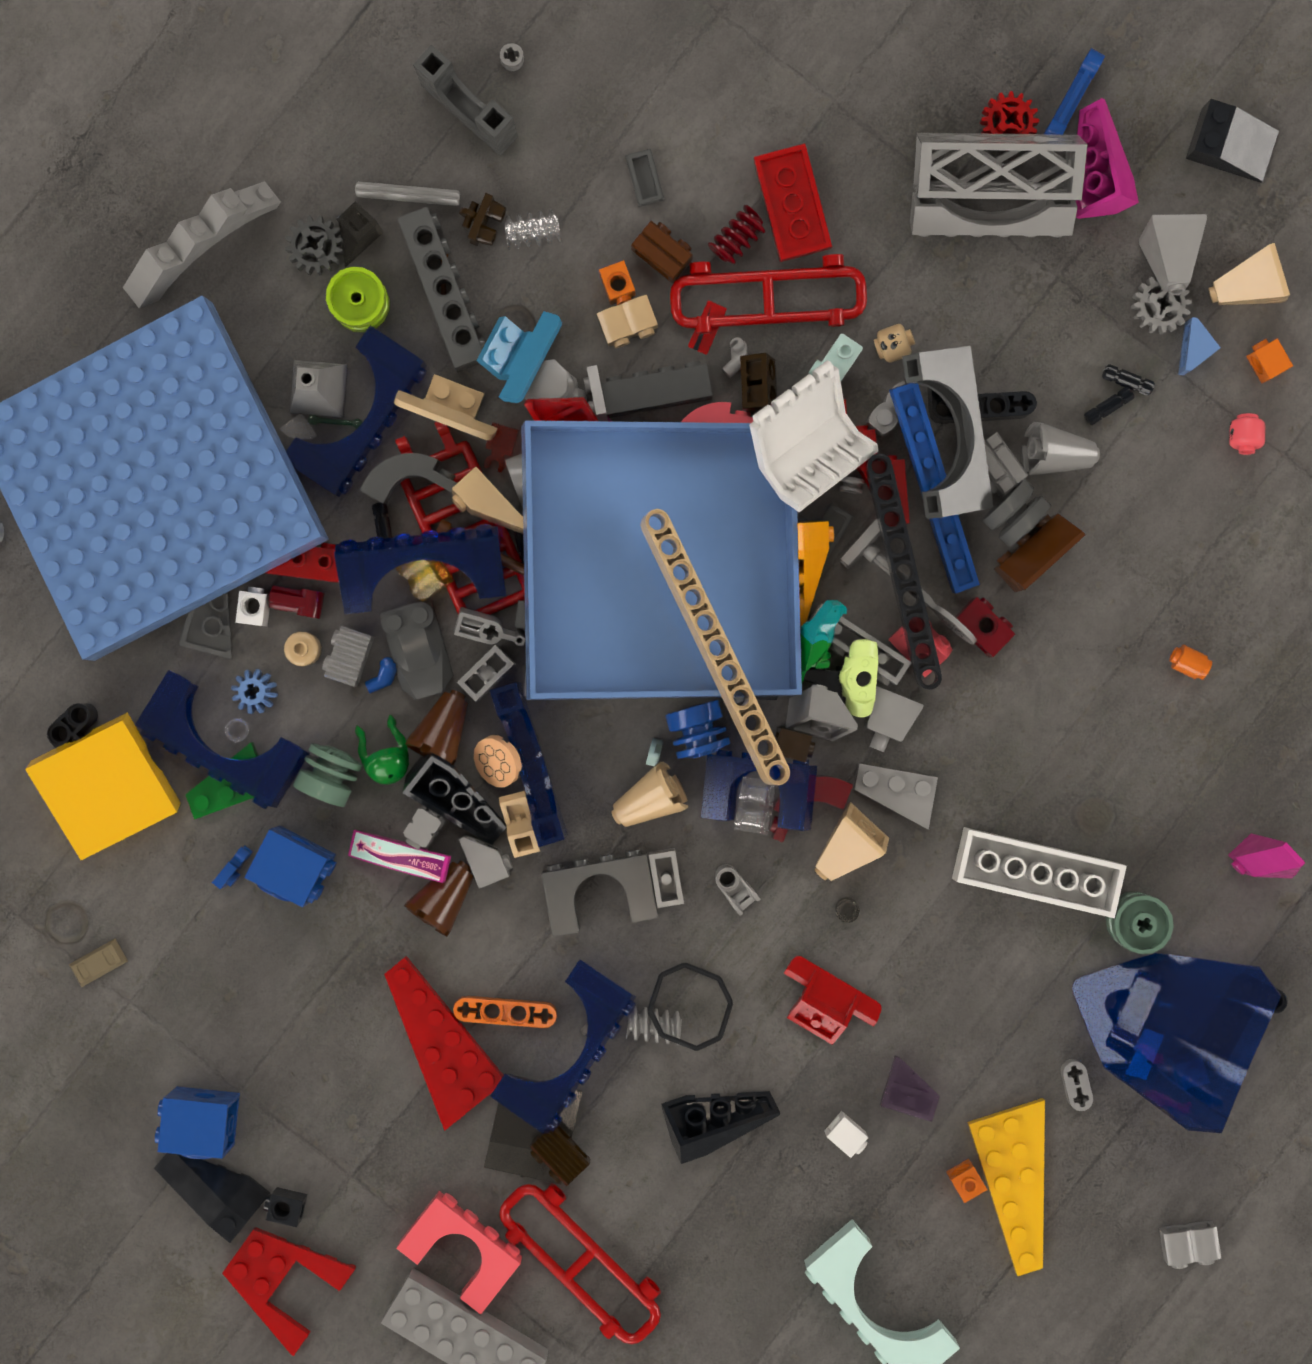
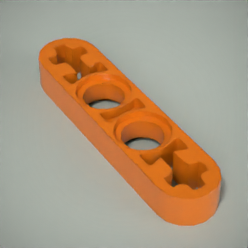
M463 996L457 1000L453 1008L454 1015L458 1020L472 1023L549 1028L556 1022L557 1018L555 1006L551 1003L540 1001ZM464 1002H468L470 1008H477V1002L482 1003L480 1009L481 1017H476L478 1011H469L468 1015H463V1010H459V1007H462ZM496 1004L500 1009V1014L496 1018L488 1017L485 1013L487 1005ZM522 1006L525 1008L526 1017L522 1020L514 1019L511 1015L513 1007ZM530 1007H535L534 1013H542L543 1009L546 1008L553 1017H549L547 1022H544L541 1016H534V1021H529L531 1015Z

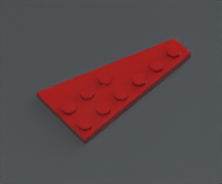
M406 956L384 975L445 1131L506 1082L507 1078Z

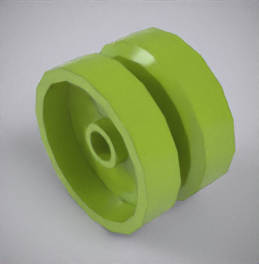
M349 267L340 270L331 278L326 289V302L329 311L343 327L353 332H368L376 329L385 321L389 313L390 298L385 286L373 272L363 267ZM357 297L361 299L359 302H355Z

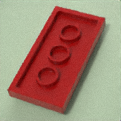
M806 144L755 156L753 161L780 262L832 249Z

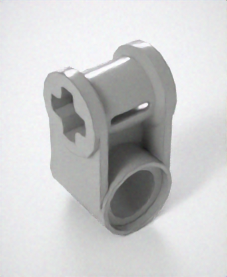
M723 864L715 870L714 879L717 886L740 916L743 914V910L750 904L761 900L750 884L742 878L732 865ZM732 872L734 879L731 883L723 884L720 882V875L722 873Z

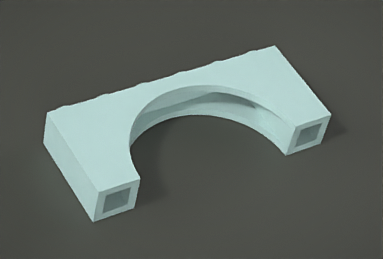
M853 1219L804 1260L807 1277L813 1284L818 1282L823 1287L822 1293L832 1305L836 1303L842 1309L839 1313L849 1325L854 1323L859 1329L857 1331L858 1336L866 1345L869 1343L873 1345L876 1349L874 1353L882 1364H943L960 1349L954 1336L939 1319L931 1325L916 1331L898 1332L877 1325L862 1312L855 1300L854 1280L857 1268L862 1258L872 1248V1244Z

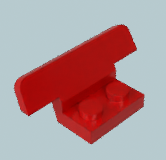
M796 956L791 960L784 974L801 983L805 988L802 996L789 1011L787 1016L789 1020L832 1045L847 1028L853 1015L871 1026H875L882 1010L879 1002L802 956Z

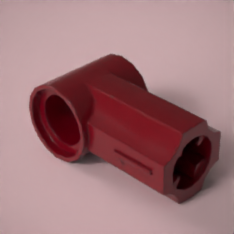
M273 585L269 594V608L295 612L300 616L320 619L325 593L307 589L295 590Z

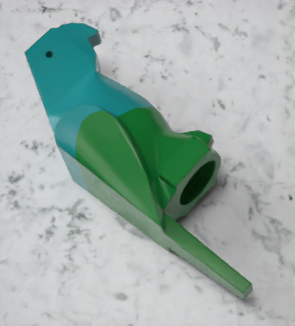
M826 600L814 618L801 626L802 683L805 673L809 668L821 669L829 668L830 666L828 659L831 658V654L828 650L834 639L835 627L841 616L847 614L846 606L838 600Z

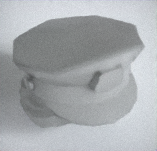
M555 359L543 361L524 397L525 400L584 397L587 401L585 391L578 388L577 379Z

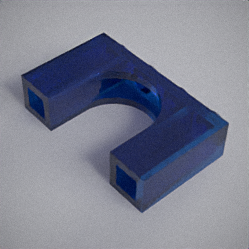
M720 749L716 754L707 755L701 818L732 821L735 819L738 787L748 774L757 771L748 752H742V757L732 756L733 751ZM793 759V763L787 762L790 769L788 781L778 785L780 791L778 828L807 831L811 830L817 765H809V759H806V763ZM774 765L771 767L769 774L776 780L780 776V770Z

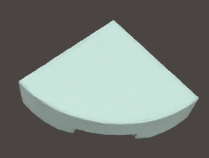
M653 738L646 765L655 766L659 763L663 746L662 740Z

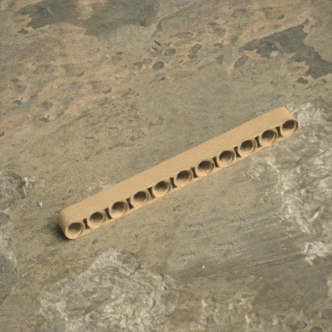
M661 509L651 510L643 516L640 524L649 547L760 778L768 785H782L790 777V769L668 514ZM654 516L660 520V530L651 528L649 524L650 517ZM663 541L669 542L672 545L673 553L671 555L663 553L661 549ZM675 566H679L684 570L685 577L683 580L675 578L673 574ZM687 591L695 593L697 597V602L694 606L688 604L685 599ZM700 616H704L709 622V627L706 631L698 627L697 621ZM712 641L718 642L721 647L718 656L710 652L709 646ZM724 666H728L732 670L733 675L729 681L722 677L721 672ZM736 691H740L744 695L745 699L741 706L734 702L733 697ZM750 715L756 720V727L752 731L745 724L747 717ZM762 740L768 745V751L764 756L758 752V744ZM774 765L780 770V776L776 780H773L769 774L771 767Z

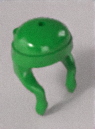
M392 715L388 717L387 726L390 728L399 747L382 749L368 756L366 734L358 725L355 727V734L359 738L358 755L364 770L373 781L385 785L400 781L405 776L409 766V753L407 745H405L406 739L396 727L397 723Z

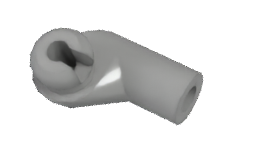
M740 337L733 338L730 341L731 360L721 368L729 378L741 369L740 356L748 355L747 344Z

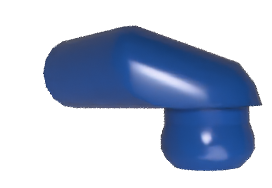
M383 658L379 663L381 667L378 676L365 681L369 693L378 691L393 683L397 667L392 658Z

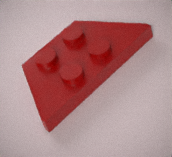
M584 397L527 399L524 403L534 421H598Z

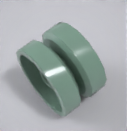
M1138 891L1126 892L1120 895L1115 918L1106 916L1107 930L1112 939L1127 950L1138 954H1150L1162 949L1170 940L1174 928L1173 917L1168 907L1158 898Z

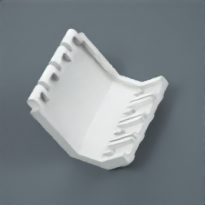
M828 360L813 370L812 375L808 374L793 385L792 391L788 389L771 402L772 407L768 404L752 416L753 422L749 425L759 469L779 498L798 512L802 511L878 452V444L860 433L846 414L839 369Z

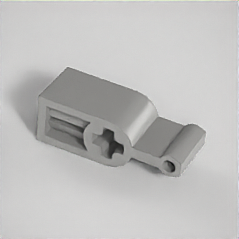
M460 607L454 627V635L486 644H496L502 638L513 641L518 646L524 645L525 633L523 631L505 629L501 621L495 616ZM490 625H494L495 631L488 635L486 629H489Z

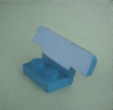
M543 311L533 332H523L506 316L499 317L476 361L499 380H507L499 395V398L504 402L519 403L524 399L562 326V321L558 315Z

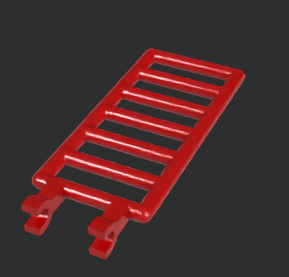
M435 422L436 429L446 449L434 453L430 457L443 462L463 453L469 468L453 474L455 475L453 481L457 483L475 467L482 472L470 443L462 441L456 444L448 425ZM403 436L395 440L401 454L413 453L407 437ZM410 478L400 483L458 614L460 607L467 608L463 601L464 597L514 575L517 576L522 590L474 611L491 615L517 604L518 601L525 600L524 575L507 567L458 588L452 574L487 558L474 552L447 564L441 549L455 543L452 541L449 543L444 541L442 543L433 539L434 533L430 525L461 511L453 503L426 515L420 500L445 489L432 483L415 491ZM483 519L456 531L464 536L471 537L495 526L501 541L488 547L500 553L506 551L507 556L521 562L508 529Z

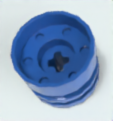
M718 700L665 715L669 731H682L683 734L682 737L673 741V745L685 743L687 747L676 752L677 759L702 757L715 753L724 746L731 744L729 737L721 739L716 737V734L727 731L725 726L713 727L712 722L723 717Z

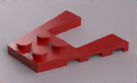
M255 1227L222 1274L287 1351L294 1356L311 1331L270 1303L268 1300L296 1261L338 1291L342 1289L357 1266L345 1264L338 1261L335 1257L319 1254L310 1250L309 1247L293 1244L286 1241V1238Z

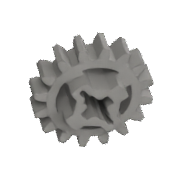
M1150 277L1146 280V284L1142 283L1138 286V290L1141 293L1136 292L1132 296L1133 299L1137 300V303H1134L1131 309L1138 310V313L1133 318L1142 319L1141 328L1146 325L1150 326L1149 333H1153L1157 328L1160 335L1164 334L1167 328L1170 332H1173L1177 329L1176 324L1181 326L1185 323L1183 317L1190 315V311L1185 309L1186 306L1192 304V300H1185L1189 290H1185L1180 295H1170L1168 291H1163L1161 288L1158 294H1149L1150 290L1161 288L1157 279L1155 281L1153 277ZM1160 299L1163 301L1162 306L1165 307L1163 310L1160 309L1161 304L1158 303ZM1165 315L1174 316L1173 319L1162 322Z

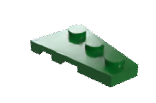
M249 743L185 794L194 820L271 792L254 743Z

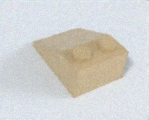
M477 467L471 470L452 488V502L462 513L467 510L471 515L523 534V516Z

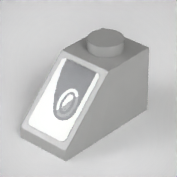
M468 835L459 839L479 889L511 875L512 862L508 854L503 855L501 849Z

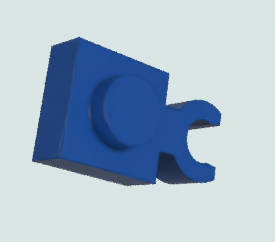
M245 845L241 847L212 883L219 889L227 885L233 886L241 876L238 871L253 851Z

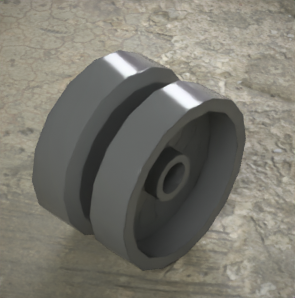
M1023 479L1012 488L982 520L991 530L998 529L1006 521L1008 522L999 535V538L1008 547L1029 533L1051 507V504L1043 496L1035 497L1026 504V501L1034 492V487L1026 479Z

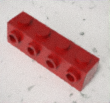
M321 543V548L314 547L264 574L366 586L370 555L363 553L364 548L348 546L347 551L337 550V545Z

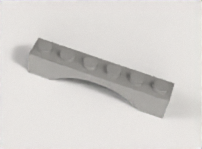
M913 192L910 226L912 235L928 237L930 235H945L947 237H955L957 235H971L973 237H982L984 235H997L1000 237L1020 235L1026 237L1052 236L1058 238L1073 235L1077 204L1075 200H1035L1018 208L987 212L962 207L947 198H918L916 192Z

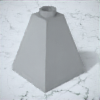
M1207 214L1152 215L1139 238V245L1163 291H1168L1170 295L1183 294L1191 282L1207 221Z
M294 360L290 413L343 418L348 365Z

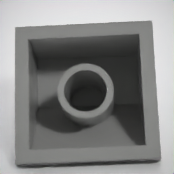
M812 685L810 688L802 691V695L789 698L785 729L834 741L856 731L858 724L838 693L827 690L826 686Z

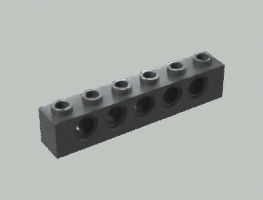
M424 207L398 217L397 219L454 368L457 372L479 365L476 360L486 342L484 337L478 338L475 331L476 328H479V324L474 312L469 314L465 305L470 303L465 288L459 289L456 279L461 277L455 262L450 264L447 258V254L451 253L446 238L440 239L437 232L441 225L436 213L431 214L428 207ZM424 234L433 236L432 241L427 245L419 243L421 236ZM433 259L442 260V265L437 270L429 268V263ZM448 283L452 285V289L448 294L441 295L438 293V289L442 284ZM453 308L461 310V315L456 320L448 318V313ZM462 333L471 335L469 343L465 345L457 343L458 336Z

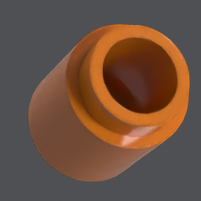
M1182 645L1180 648L1176 647L1169 658V661L1172 662V669L1193 679L1199 678L1203 680L1208 675L1212 666V661L1208 659L1207 655L1186 645Z

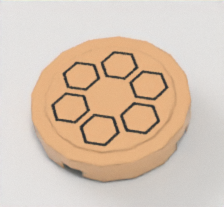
M490 735L479 741L474 749L475 766L481 777L495 787H506L519 778L518 774L522 767L520 756L510 742L506 743L502 740L503 737Z

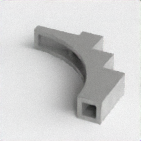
M265 181L235 192L229 188L212 194L199 215L178 222L167 242L145 250L123 289L138 308L159 301L179 275L209 248L244 224L277 209L281 201Z

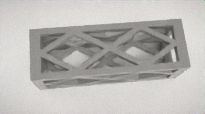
M917 133L913 188L918 198L1082 200L1087 143L1079 135ZM951 150H956L955 152H953V153H951L950 155L944 157L943 159L939 160L938 162H936V163L933 162V160L939 158L940 156L944 155L945 153H947V152H949V151H951ZM985 150H1006V152L995 158ZM1020 151H1028L1007 164L1003 163V161ZM1055 151H1066L1065 158ZM966 153H970L985 163L961 178H957L942 168ZM1039 153L1055 163V165L1030 179L1013 170L1016 166ZM991 168L995 170L977 181H970ZM1064 169V173L1055 177L1054 179L1048 182H1039L1045 179L1046 177L1054 174L1055 172ZM930 174L940 181L930 180ZM1003 175L1012 182L992 180Z

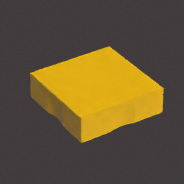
M128 712L93 729L79 740L65 743L31 760L25 768L80 860L177 813L181 804L163 771L152 760L147 744Z

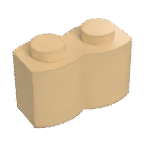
M647 295L634 298L597 313L608 346L614 345L615 348L628 345L630 343L629 339L635 336H639L640 339L655 334L654 329L658 328Z

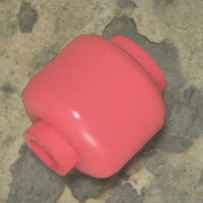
M1245 413L1238 415L1229 426V445L1233 449L1239 450V454H1254L1255 450L1263 447L1265 444V422L1259 419V416L1256 414Z

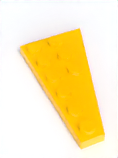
M1041 1098L967 1122L1017 1276L1043 1269L1045 1100Z

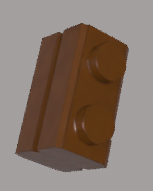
M650 221L632 243L631 250L673 284L692 261L693 254L690 252L692 248L682 239H679L678 242L670 236L671 231L661 222L656 225L653 221Z

